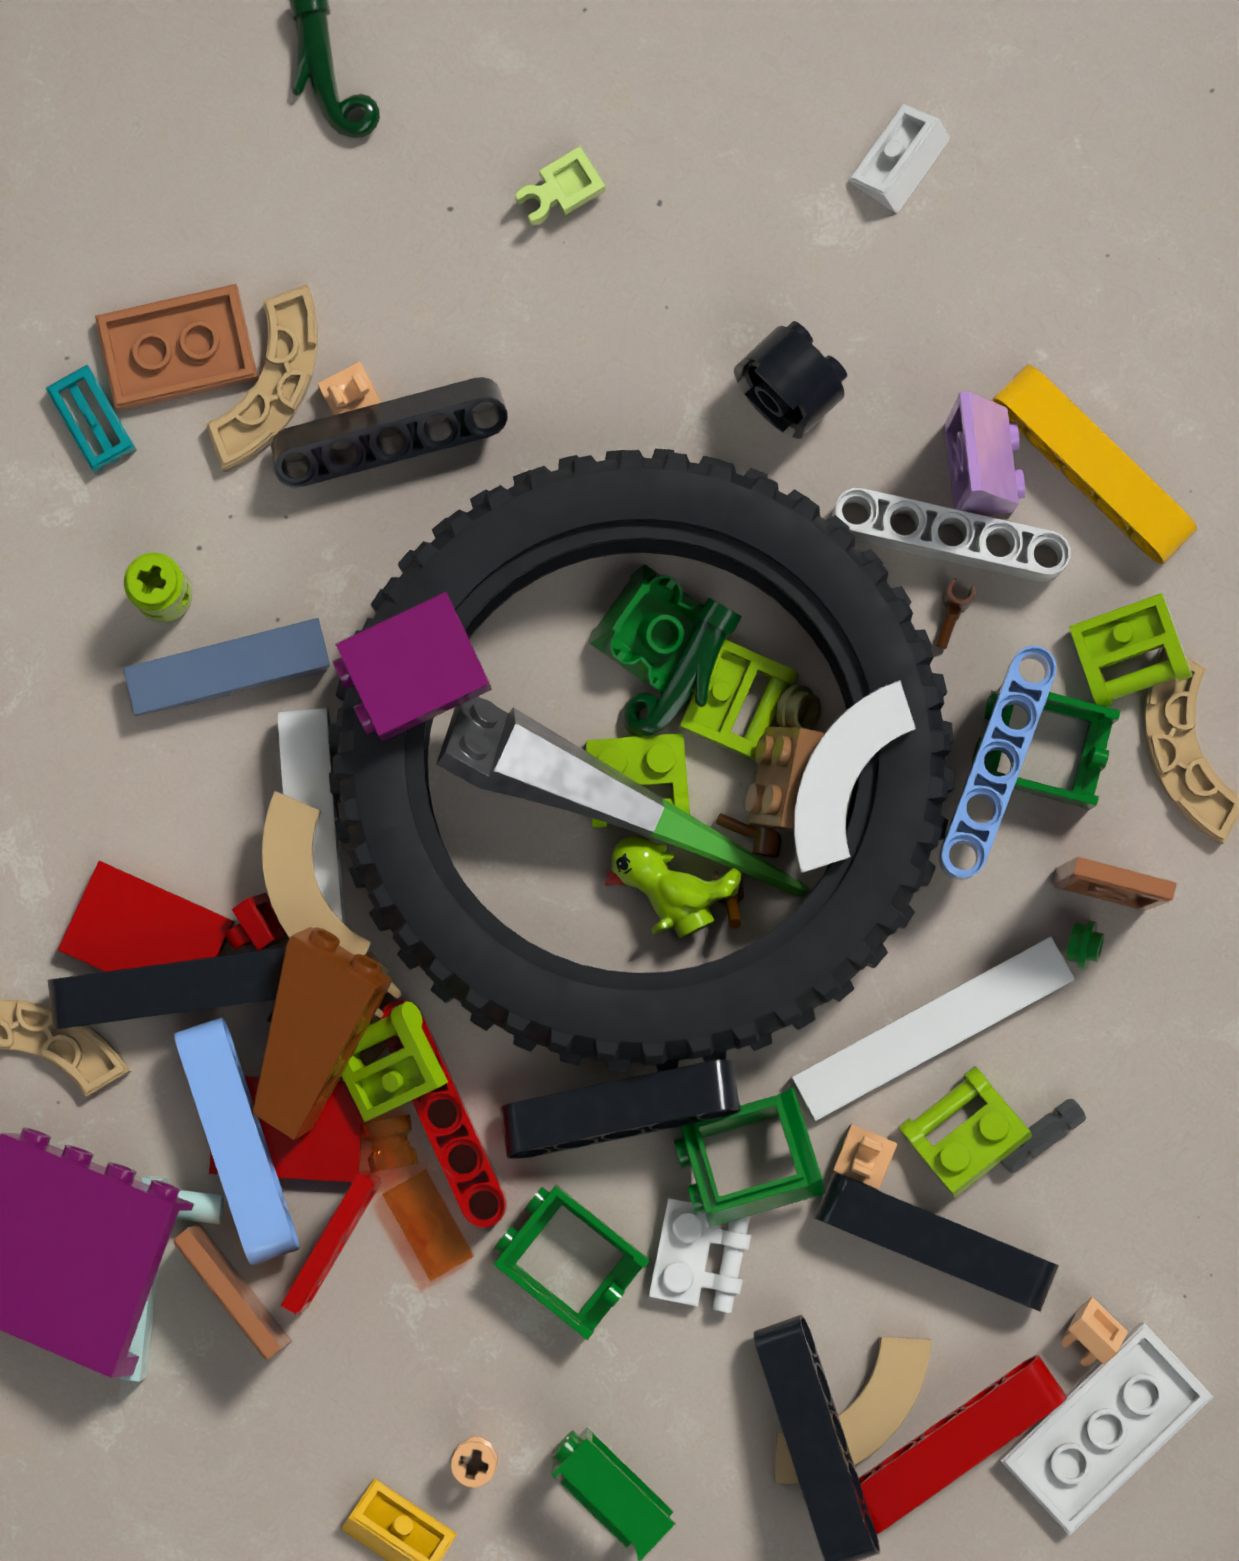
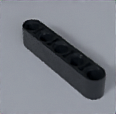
M477 377L295 425L279 431L273 437L271 453L275 474L278 480L285 486L293 488L304 487L488 438L498 434L505 427L508 420L507 409L498 385L491 379ZM482 402L493 403L492 407L484 412L473 411V408ZM434 415L446 416L438 424L431 425L425 423L429 417ZM394 427L399 429L395 435L390 437L378 435L386 428ZM339 440L352 442L345 449H334L331 447ZM291 453L305 455L297 462L284 460Z
M286 948L47 980L53 1029L276 1000Z
M713 1060L513 1102L500 1107L506 1156L509 1159H523L725 1118L741 1112L734 1066L731 1060Z
M832 1172L814 1217L826 1224L1039 1312L1043 1308L1059 1265L834 1172Z
M801 1314L754 1331L757 1352L824 1560L860 1561L880 1554L877 1533L813 1336L805 1318Z

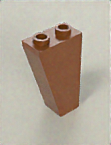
M310 927L293 934L287 943L253 1109L254 1115L293 1140L314 1128L393 981L392 978L381 972L382 967L375 960L362 954H352L339 945L340 940L334 934L317 927Z

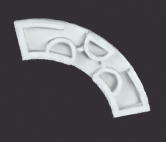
M900 681L878 689L850 707L833 723L822 739H820L810 756L803 772L794 812L795 846L801 872L850 857L845 832L846 812L856 779L868 761L883 746L900 735L916 729Z

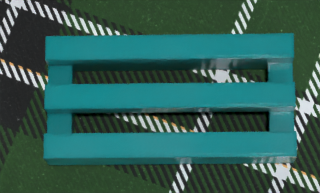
M88 364L45 388L95 474L103 470L102 467L108 463L113 464L119 461V457L128 453L129 455L137 450ZM84 379L121 442L114 447L77 385L78 382ZM69 389L104 451L98 456L94 454L60 392Z

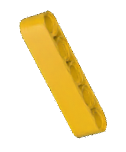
M1025 365L992 398L993 402L1008 409L1009 422H1016L1018 431L1154 562L1163 565L1197 531L1195 522L1185 510L1034 366Z

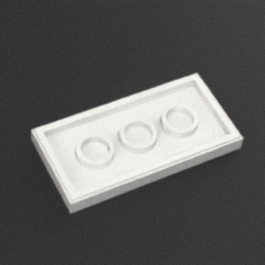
M1141 1322L1125 1337L1118 1353L1105 1365L1099 1362L1066 1394L1068 1397L1065 1402L1035 1423L999 1458V1461L1070 1536L1195 1416L1213 1396L1145 1323Z

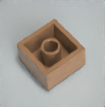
M766 727L765 735L760 737L755 750V761L759 764L756 781L749 787L745 800V809L749 812L747 823L794 833V812L803 772L810 756L825 733L800 727Z

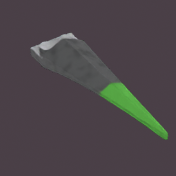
M479 696L454 708L436 765L480 789L574 812L653 837L733 869L735 868L742 873L797 897H803L808 892L809 888L516 708L513 707L507 713L489 700Z

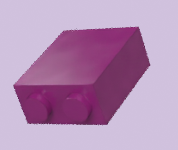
M447 592L335 644L341 656L332 661L345 689L355 685L362 700V703L354 706L366 734L376 730L382 742L492 690L490 682Z

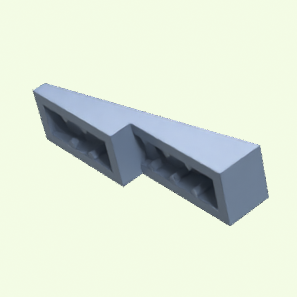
M319 618L123 667V673L135 717L230 696L231 692L323 673L329 668L330 662Z

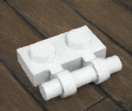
M668 1198L649 1297L698 1306L701 1287L716 1290L712 1309L732 1313L735 1294H741L743 1279L739 1278L744 1249L749 1250L752 1235L747 1234L751 1216L729 1222L728 1230L716 1227L709 1228L705 1212L695 1215L692 1202ZM710 1242L725 1245L719 1274L705 1271Z

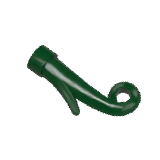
M289 0L292 18L296 21L298 34V62L292 88L293 94L297 96L302 94L310 76L312 88L322 114L334 130L340 135L350 138H361L371 134L377 127L380 119L379 107L376 101L364 94L352 95L345 98L342 102L339 100L327 16L330 14L328 0ZM356 107L365 109L366 114L359 122H350L347 119L348 114Z
M707 598L697 616L700 621L660 699L657 700L652 694L644 692L634 695L625 703L622 719L625 728L632 735L640 737L651 736L662 730L676 716L694 690L697 706L704 707L707 704L709 683L720 649L727 635L732 636L742 618L741 615L715 600ZM647 706L648 716L640 720L639 714Z

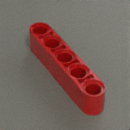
M397 1000L389 1003L383 1008L382 1012L384 1015L379 1020L391 1015L394 1007L409 1001ZM418 1007L422 1015L421 1028L448 1083L411 1101L463 1216L475 1227L486 1228L493 1226L502 1219L506 1212L507 1199L429 1024ZM395 1035L384 1040L390 1054L404 1048L400 1038ZM440 1099H448L455 1105L457 1110L456 1120L447 1128H440L434 1125L429 1115L433 1103ZM458 1145H469L477 1153V1165L469 1173H459L451 1165L450 1154ZM487 1190L496 1196L499 1204L498 1210L491 1218H479L471 1210V1198L477 1191Z
M1035 1355L1016 1366L859 1477L877 1534L890 1527L1065 1402L1068 1396L1039 1355Z

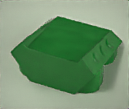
M644 564L630 575V580L598 626L592 630L589 644L663 694L700 621L697 616L704 604H701L681 589L680 584L670 576L660 575Z

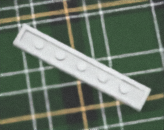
M1048 937L791 1078L814 1121H817L1074 981L1075 978L1053 938Z

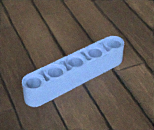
M1032 645L1024 647L1017 652L1007 669L945 839L940 848L938 858L940 867L952 879H970L981 871L988 858L1056 675L1057 666L1055 658L1050 651L1041 646ZM1025 659L1039 661L1044 667V679L1037 683L1027 682L1020 675L1019 663ZM1018 705L1023 708L1028 718L1027 725L1023 729L1018 730L1007 727L1001 717L1004 707ZM991 751H1001L1006 754L1010 760V771L1008 774L1000 777L990 774L984 765L985 755ZM983 797L991 803L993 816L990 821L977 823L968 816L966 808L971 798ZM964 843L972 847L975 851L976 861L971 869L960 870L952 865L949 859V851L953 845Z
M220 1017L176 1032L174 1035L177 1049L248 1262L253 1266L299 1250V1241L259 1118L253 1114L254 1103L224 1018Z

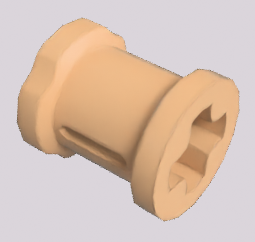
M470 1437L467 1441L461 1442L457 1446L452 1456L451 1469L453 1476L466 1487L476 1488L483 1486L492 1479L496 1471L498 1455L490 1441L483 1437ZM473 1450L481 1451V1460L488 1464V1468L479 1467L476 1474L467 1472L468 1463L461 1460V1456L469 1457Z

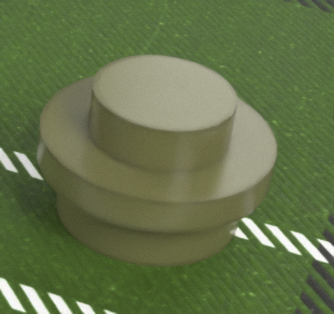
M800 684L790 686L781 695L776 706L777 722L780 727H800L811 730L818 722L821 714V702L818 696L809 687Z

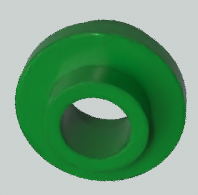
M1088 920L1087 924L1075 922L1067 949V960L1076 962L1080 969L1086 970L1090 961H1099L1104 943V933L1097 932L1096 921Z

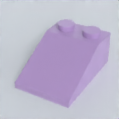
M970 391L960 392L944 424L954 509L983 516L1013 513L1019 505L1018 499L1025 498L1022 469L1015 470L1013 451L1019 450L1017 423L1009 422L1008 409Z

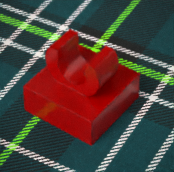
M266 892L247 898L231 909L240 923L228 930L225 935L235 950L243 945L246 947L253 943L259 951L276 945L288 937L276 916Z

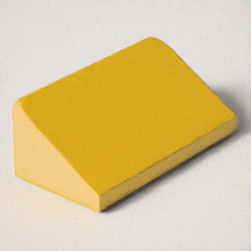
M375 1478L342 1526V1530L386 1561H441L457 1536V1533Z

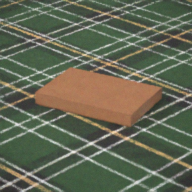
M237 284L95 316L117 412L259 379Z
M1076 857L1056 868L1052 885H1055V888L1146 911L1172 901L1177 883Z
M201 1224L186 1228L173 1239L175 1241L173 1242L264 1359L267 1358L269 1360L292 1342Z

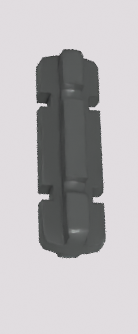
M1074 1099L1065 1100L1055 1108L1056 1113L1053 1115L1046 1114L1028 1128L1031 1131L1032 1137L1000 1162L1008 1172H1017L1028 1163L1026 1159L1030 1156L1032 1158L1037 1157L1066 1135L1065 1130H1073L1086 1120L1083 1109Z

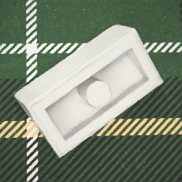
M903 104L849 181L889 210L898 213L948 144L950 136L940 119Z

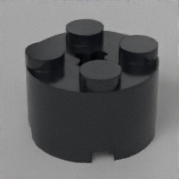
M793 321L787 327H776L734 367V375L737 382L745 377L751 387L745 393V396L770 424L781 432H784L790 426L795 429L793 438L800 439L844 398L845 392L842 382L848 375L837 359L830 355L824 357L812 344L813 339L805 327Z

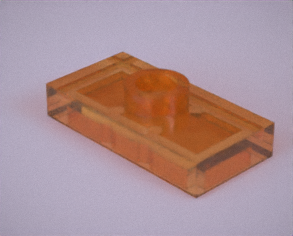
M427 1169L382 1194L430 1281L475 1256Z

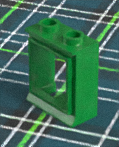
M991 690L984 712V719L989 720L999 692ZM1049 692L1043 711L1089 723L1072 791L1017 777L1013 789L1091 810L1098 803L1099 796L1095 795L1100 772L1105 769L1108 761L1109 750H1106L1111 728L1119 720L1121 711ZM1008 705L1002 709V721L1007 727H1009L1014 705ZM980 737L978 738V741H977V744H976V747H975V750H974V754H973V758H972V763H973L974 757H975V755H976L977 749H978V747H979L980 741H981V739H982V738H980ZM991 751L984 758L986 770L990 774L999 777L1006 775L997 772L1002 754L1001 751Z
M794 1087L781 1094L740 1105L741 1112L733 1116L680 1127L682 1138L674 1140L682 1169L690 1166L692 1168L696 1183L687 1186L695 1215L705 1212L709 1228L824 1195L823 1179ZM779 1116L796 1174L719 1196L702 1138Z
M557 1184L551 1192L541 1187L524 1208V1211L531 1215L519 1232L510 1226L493 1248L500 1255L493 1265L588 1341L594 1333L596 1326L611 1307L615 1306L625 1293V1289L640 1270L645 1268L650 1259ZM562 1205L624 1254L578 1313L516 1264Z
M588 1427L580 1435L574 1430L570 1431L552 1451L553 1455L551 1458L555 1462L552 1465L551 1476L555 1479L560 1473V1483L626 1548L632 1543L635 1547L638 1561H641L675 1525V1522L670 1518L674 1511Z

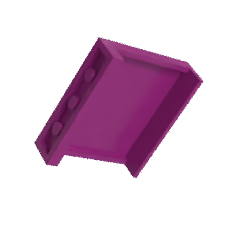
M23 1127L21 1134L1 1133L0 1330L107 1377L133 1376L140 1356L129 1352L131 1343L178 1212L192 1211L194 1203L178 1197L180 1189L168 1183L151 1180L150 1185L136 1180L137 1172L129 1167L108 1162L107 1167L91 1162L94 1154L85 1149L65 1145L64 1150L52 1146L49 1144L51 1136L43 1132Z

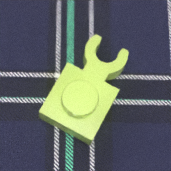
M581 146L539 170V175L544 184L541 186L533 184L523 186L516 192L515 200L518 205L528 199H535L541 204L537 211L528 215L529 223L531 226L544 222L549 216L550 208L558 204L565 216L605 192L606 186Z

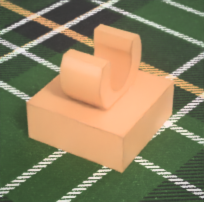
M360 361L317 383L333 415L382 403Z
M850 1124L832 1170L879 1190L898 1143Z
M1091 1297L1078 1309L1061 1345L1067 1348L1073 1341L1079 1340L1088 1349L1080 1361L1083 1366L1093 1364L1096 1359L1105 1365L1118 1353L1128 1331L1102 1305Z

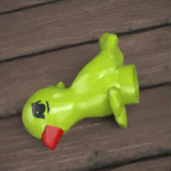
M629 836L620 840L614 847L611 855V869L606 875L605 886H629L641 890L648 896L655 912L661 918L651 929L653 935L667 933L675 929L679 939L696 933L715 922L708 908L709 906L716 903L719 899L734 897L738 894L741 872L735 868L726 872L718 880L704 881L688 873L669 870L666 863L670 862L675 855L666 852L667 845L656 843L642 836Z

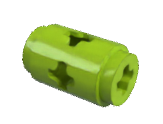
M150 552L135 558L127 567L123 584L125 593L129 600L147 618L156 622H170L178 619L188 610L192 602V585L187 575L172 558L162 553Z

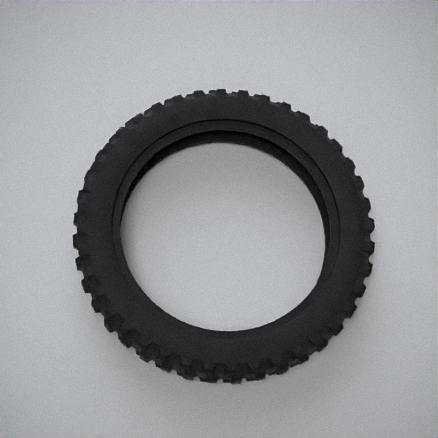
M655 448L652 458H644L639 450L607 451L603 461H596L592 455L583 457L574 455L559 459L558 470L551 472L546 466H541L513 476V487L506 489L499 485L490 491L487 489L470 498L472 510L464 512L459 509L450 517L443 519L432 529L435 539L431 543L423 541L414 551L409 550L398 563L402 575L399 578L391 577L385 587L379 590L371 603V607L376 612L374 618H367L362 630H356L355 634L447 592L470 640L485 620L515 593L539 578L563 567L593 558L616 554L652 553L674 555L701 561L726 570L753 584L779 603L809 634L826 659L840 688L846 710L878 689L900 681L916 729L904 733L887 743L864 766L852 789L845 826L850 857L828 864L824 874L809 896L789 917L752 944L723 958L695 967L667 972L632 973L586 966L554 955L527 941L504 925L478 900L454 867L442 841L433 812L429 788L428 754L434 718L382 742L376 730L366 734L354 706L362 703V700L355 685L345 689L341 679H339L336 697L343 701V706L338 709L336 723L330 724L328 743L331 747L338 749V754L333 756V772L329 773L330 793L340 796L341 802L338 804L340 818L334 821L337 836L341 843L350 844L351 849L348 853L353 866L348 870L355 887H366L369 892L368 897L374 906L369 915L379 931L391 930L393 940L400 947L397 956L409 970L420 966L425 971V974L434 982L431 992L447 1004L455 998L461 1003L463 1008L472 1013L470 1022L487 1031L493 1025H496L514 1035L513 1045L532 1052L537 1044L547 1047L551 1052L560 1054V1062L579 1066L583 1057L607 1062L609 1071L628 1072L630 1063L633 1062L642 1063L643 1065H656L657 1071L660 1072L678 1068L679 1060L703 1058L704 1062L726 1060V1051L733 1048L740 1049L750 1046L753 1051H757L771 1045V1033L779 1029H783L791 1024L797 1030L802 1029L816 1020L813 1009L828 1003L832 999L840 1002L854 990L851 979L866 966L876 968L888 954L883 943L889 935L896 933L898 928L905 929L914 915L915 911L909 903L914 893L919 891L921 886L926 887L930 884L936 866L929 861L931 851L938 847L939 840L945 839L949 820L940 814L942 803L947 799V794L954 790L955 771L945 767V757L951 752L950 744L954 742L953 727L951 722L942 719L941 708L945 704L944 696L947 694L943 674L932 673L930 664L934 657L931 651L933 646L926 630H915L911 622L913 612L910 604L912 601L902 586L891 588L888 585L887 578L889 572L883 566V562L871 549L861 552L855 546L856 537L849 531L850 527L836 515L825 520L820 516V506L794 489L786 495L779 491L778 482L769 479L768 474L750 468L743 476L736 473L733 463L703 456L698 464L690 462L687 454L675 453L674 450L657 448Z

